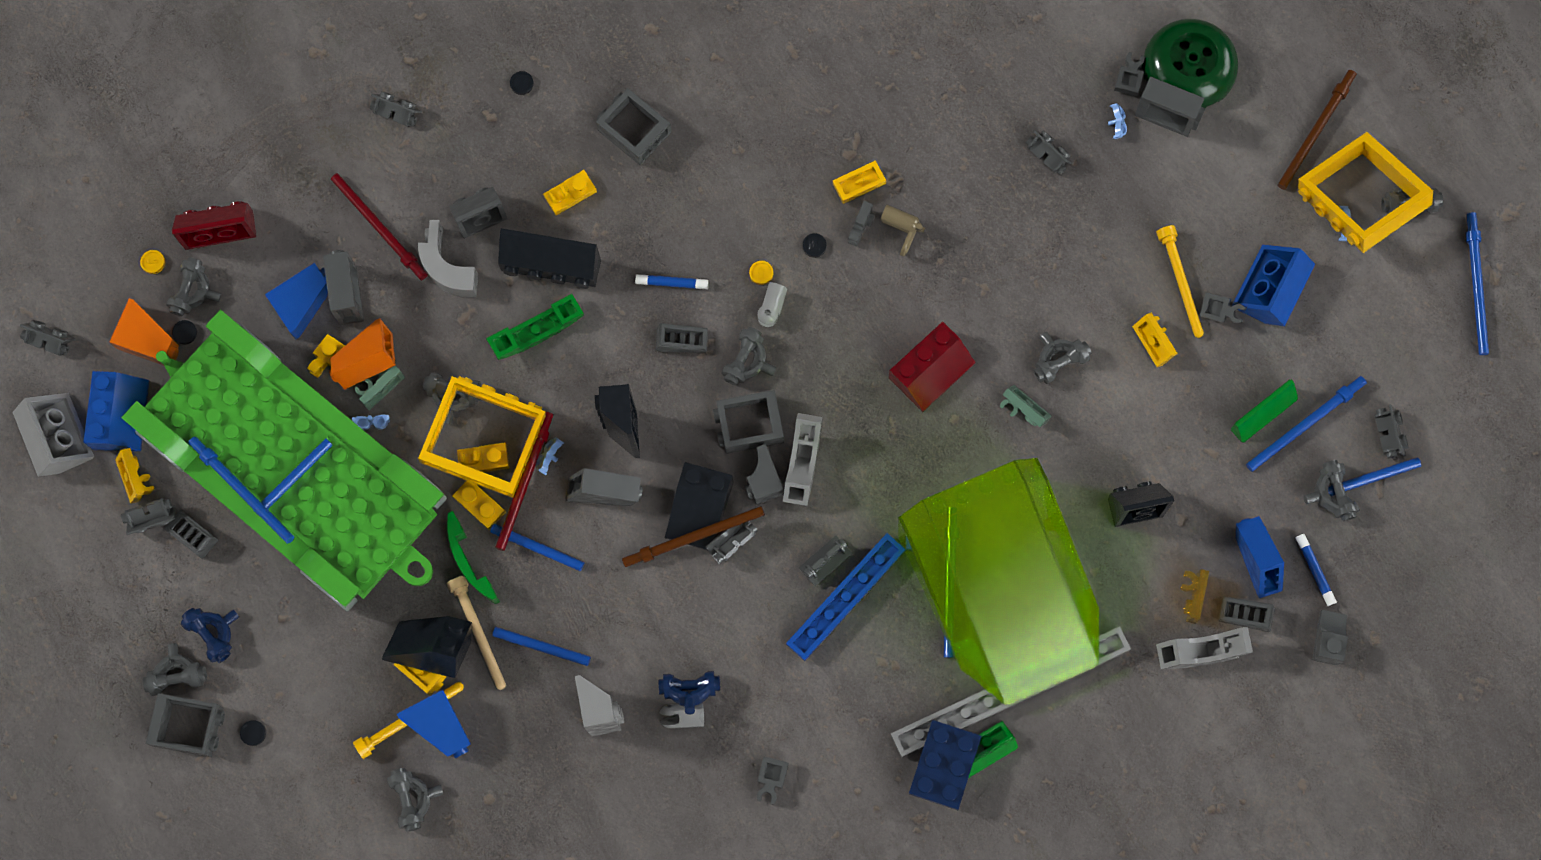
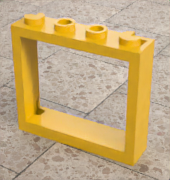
M1368 132L1298 179V192L1303 197V201H1308L1320 217H1325L1336 232H1341L1347 238L1349 244H1354L1362 253L1430 207L1433 202V190ZM1362 154L1411 197L1365 231L1317 187L1318 184Z
M452 376L418 457L419 462L513 498L546 417L545 411L542 410L543 407L537 406L533 402H529L528 405L519 402V398L512 394L505 393V396L495 393L496 389L491 386L482 384V387L472 384L473 381L467 377L459 376L456 378ZM457 391L535 420L510 482L432 453Z

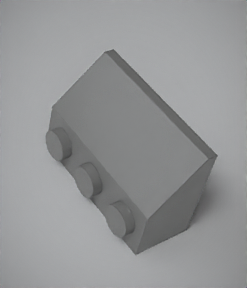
M69 393L24 398L12 412L38 477L60 474L94 458L92 449L83 443L85 432Z
M575 676L582 720L586 731L591 736L621 731L620 724L625 723L622 708H620L618 702H614L609 694L582 676Z

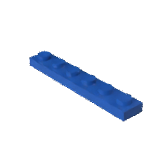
M886 533L787 641L786 645L803 661H806L902 556L906 549Z

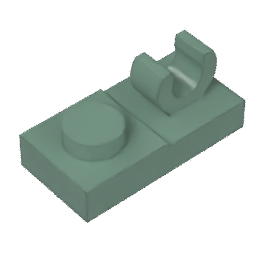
M393 366L381 372L375 384L370 379L364 380L368 385L366 391H361L358 387L355 388V391L360 396L359 400L370 411L405 377L396 366Z
M1015 385L1009 387L1003 394L1007 399L1001 402L1000 407L1003 409L1008 403L1012 404L1014 409L1010 414L1011 417L1018 414L1021 410L1026 415L1025 419L1031 425H1038L1039 427L1046 424L1052 417Z

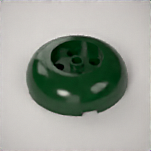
M1181 19L1165 25L1150 39L1143 55L1144 63L1142 70L1147 82L1150 77L1203 97L1204 101L1201 107L1204 108L1220 102L1227 96L1235 83L1238 73V56L1230 38L1216 25L1199 19ZM1184 44L1187 49H1181L1179 45ZM1209 52L1211 56L1206 57L1203 53ZM1180 63L1181 70L1178 71L1173 64ZM1198 70H1203L1205 75L1197 77L1196 73Z

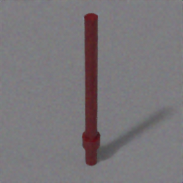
M338 173L334 174L331 177V181L401 258L400 262L407 269L410 268L421 281L424 280L428 274L418 264V259L414 254L408 252L342 177Z
M545 411L546 417L511 502L495 546L500 551H505L544 443H547L550 434L548 430L554 416L551 412Z

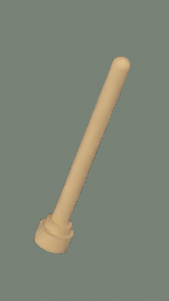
M464 575L456 577L446 583L450 593L458 597L467 620L472 622V632L497 689L503 690L506 683L468 597V581Z

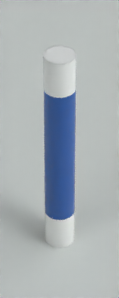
M636 274L635 284L708 289L709 282L705 279Z
M1305 534L1295 537L1327 606L1337 603Z

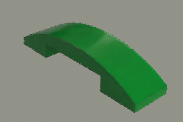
M570 294L551 304V308L510 330L507 327L486 338L497 359H504L534 347L558 334L584 316V313L573 294Z
M453 511L449 512L447 520L448 539L458 567L470 584L482 596L494 604L499 603L500 601L489 579L486 576L477 579L459 544V541L467 538V535L456 514Z

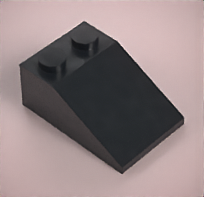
M685 462L677 485L665 539L672 540L722 521L734 483L733 475ZM718 533L687 545L707 550L706 546L717 537Z
M1151 481L1138 484V488L1128 489L1127 486L1114 489L1113 493H1110L1108 497L1114 527L1164 517L1175 501L1174 496L1160 483L1152 484Z
M450 616L399 621L382 656V660L456 678L471 644L472 622Z

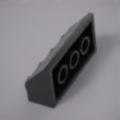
M503 228L500 230L498 264L504 274L509 276L527 275L529 279L538 281L541 278L550 279L551 282L561 285L565 284V282L573 283L576 287L584 289L589 288V286L596 287L601 264L597 244Z
M629 384L600 386L599 395H595L594 399L595 409L598 412L603 429H607L609 437L634 458H640L637 409Z

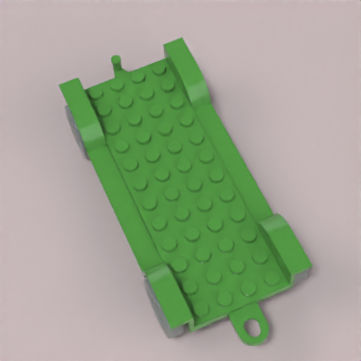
M221 309L206 325V328L212 334L185 363L171 359L164 351H159L156 354V359L165 366L171 378L145 407L136 401L121 418L136 430L135 433L172 465L181 472L185 471L300 569L302 575L341 608L349 612L358 601L355 596L358 594L364 599L390 569L412 586H423L430 581L433 575L431 562L411 544L437 516L433 508L438 510L447 497L415 467L404 459L390 453L286 367L282 360L254 334L231 319ZM196 436L207 448H211L218 455L221 463L260 502L325 438L333 445L268 509L294 536V540L291 543L287 544L210 465H205L199 458L200 455L188 443L192 437ZM415 561L421 563L425 569V574L420 578L410 575L408 572L410 563Z

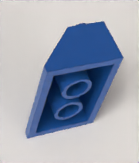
M1262 245L1232 306L1242 304L1247 309H1238V311L1265 324L1285 326L1315 263L1301 248Z
M92 371L83 443L92 450L120 451L130 448L131 451L141 452L143 439L121 417L136 401L144 407L147 405L150 381L118 372Z

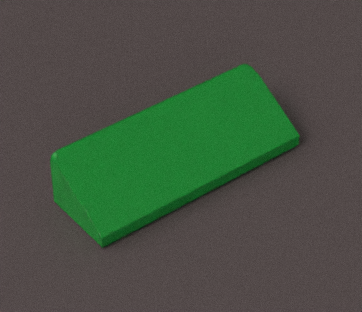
M1289 379L1235 422L1231 431L1242 443H1245L1298 400L1294 381Z
M1003 721L979 734L981 739L969 778L1018 748L1015 737Z

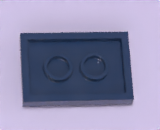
M932 720L909 795L958 811L981 735Z

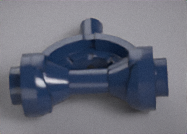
M191 608L182 615L181 626L187 631H193L200 635L207 646V658L212 663L216 661L221 663L231 655L229 652L232 648L229 644L231 630L228 625L239 618L235 610L221 617L216 613L203 612L201 608L196 610ZM206 624H210L217 629L218 639L214 638L206 628Z
M707 671L696 680H680L672 674H663V679L658 680L659 695H664L665 700L672 699L675 703L685 706V713L691 715L695 712V705H699L710 696H716V691H720V676H715L714 671Z

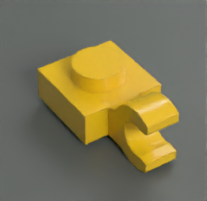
M327 334L313 352L317 359H314L307 367L310 371L309 373L319 378L328 365L331 367L330 358L345 345Z

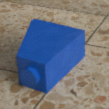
M315 263L265 294L295 339L302 335L328 296L325 269L323 267L319 270Z
M1260 516L1252 519L1247 518L1236 523L1235 539L1258 598L1283 591L1284 561Z
M444 690L397 713L401 721L447 757L453 754L454 758H457L468 752L467 746L471 745Z

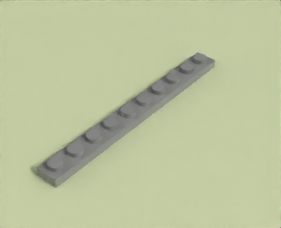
M1119 626L901 728L890 735L901 758L924 747L932 720L964 729L1130 651L1131 648Z

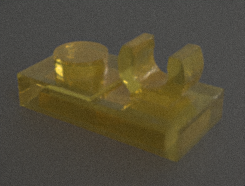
M1200 569L1196 575L1191 571L1183 573V577L1190 578L1192 584H1182L1180 589L1185 592L1193 590L1191 598L1186 599L1183 614H1187L1186 622L1196 624L1200 620L1209 571Z

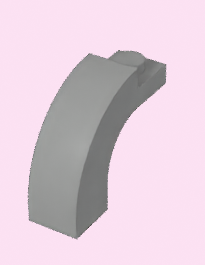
M429 220V228H425V242L428 243H418L420 260L428 276L440 289L449 294L460 297H477L478 273L475 267L454 266L442 258L443 227L439 220Z
M801 413L797 415L783 502L808 505L820 442L822 417Z
M1241 627L1206 637L1173 639L1156 644L1161 669L1209 665L1237 659L1239 656L1253 653L1248 627Z

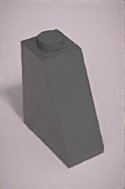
M583 468L568 477L566 501L631 506L641 499L643 488L640 485L641 478Z

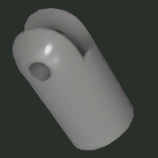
M769 282L763 305L759 308L757 314L761 325L771 327L776 324L787 293L785 286Z
M703 702L695 705V712L691 715L686 714L685 706L680 704L665 705L659 712L661 715L675 716L667 717L660 721L662 726L666 728L704 727Z

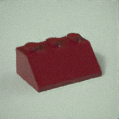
M241 201L233 202L230 206H210L207 210L185 211L183 214L175 216L172 227L173 236L185 250L257 237L253 210L247 202Z
M942 321L889 370V379L924 412L976 362L961 339Z

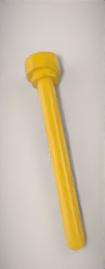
M1174 225L1160 228L1156 231L1158 240L1163 245H1166L1194 336L1201 338L1204 332L1175 244L1177 241L1176 237L1178 236Z
M456 682L445 689L444 692L447 698L450 699L461 692L464 686L461 682ZM398 719L371 737L358 738L353 744L360 756L365 759L372 754L371 751L375 749L374 746L407 725Z

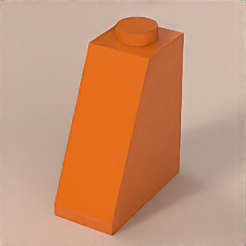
M129 298L110 339V343L118 350L160 365L163 364L156 359V354L159 351L166 352L171 359L176 360L179 354V345L133 299Z
M380 318L375 320L330 358L331 369L329 373L335 383L338 382L345 390L396 366L393 334Z

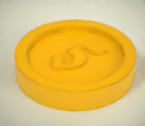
M149 250L141 257V267L149 274H157L165 267V257L157 250Z
M766 261L753 263L749 270L751 280L758 285L769 283L774 274L772 266Z

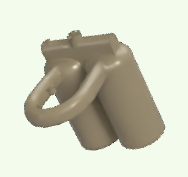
M886 205L881 216L882 223L908 233L900 252V256H905L916 232L922 233L925 228L922 227L918 217Z

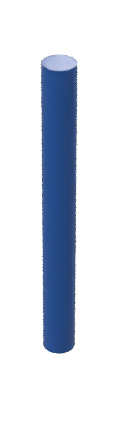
M325 438L261 503L269 509L333 445Z
M1417 457L1343 481L1342 484L1345 491L1419 468L1421 467V461ZM1328 486L1330 496L1335 495L1333 486Z
M493 524L490 533L499 536L502 527ZM513 531L510 534L509 541L578 571L583 569L585 563Z
M494 628L493 637L588 666L590 663V656L505 629Z

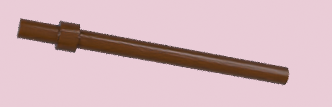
M1348 70L1341 83L1335 86L1332 91L1333 96L1277 184L1280 189L1286 190L1338 104L1346 98L1350 91L1349 87L1357 75L1355 71Z
M760 506L656 546L650 547L649 545L640 549V552L622 558L625 567L642 561L644 563L649 562L660 554L765 515L763 507Z

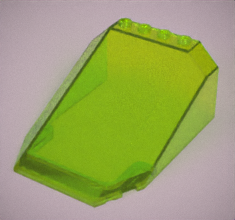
M1038 458L1019 459L1009 462L925 498L898 517V537L902 546L906 549L905 552L960 670L977 681L982 688L992 693L1005 706L1099 665V606L1049 480Z

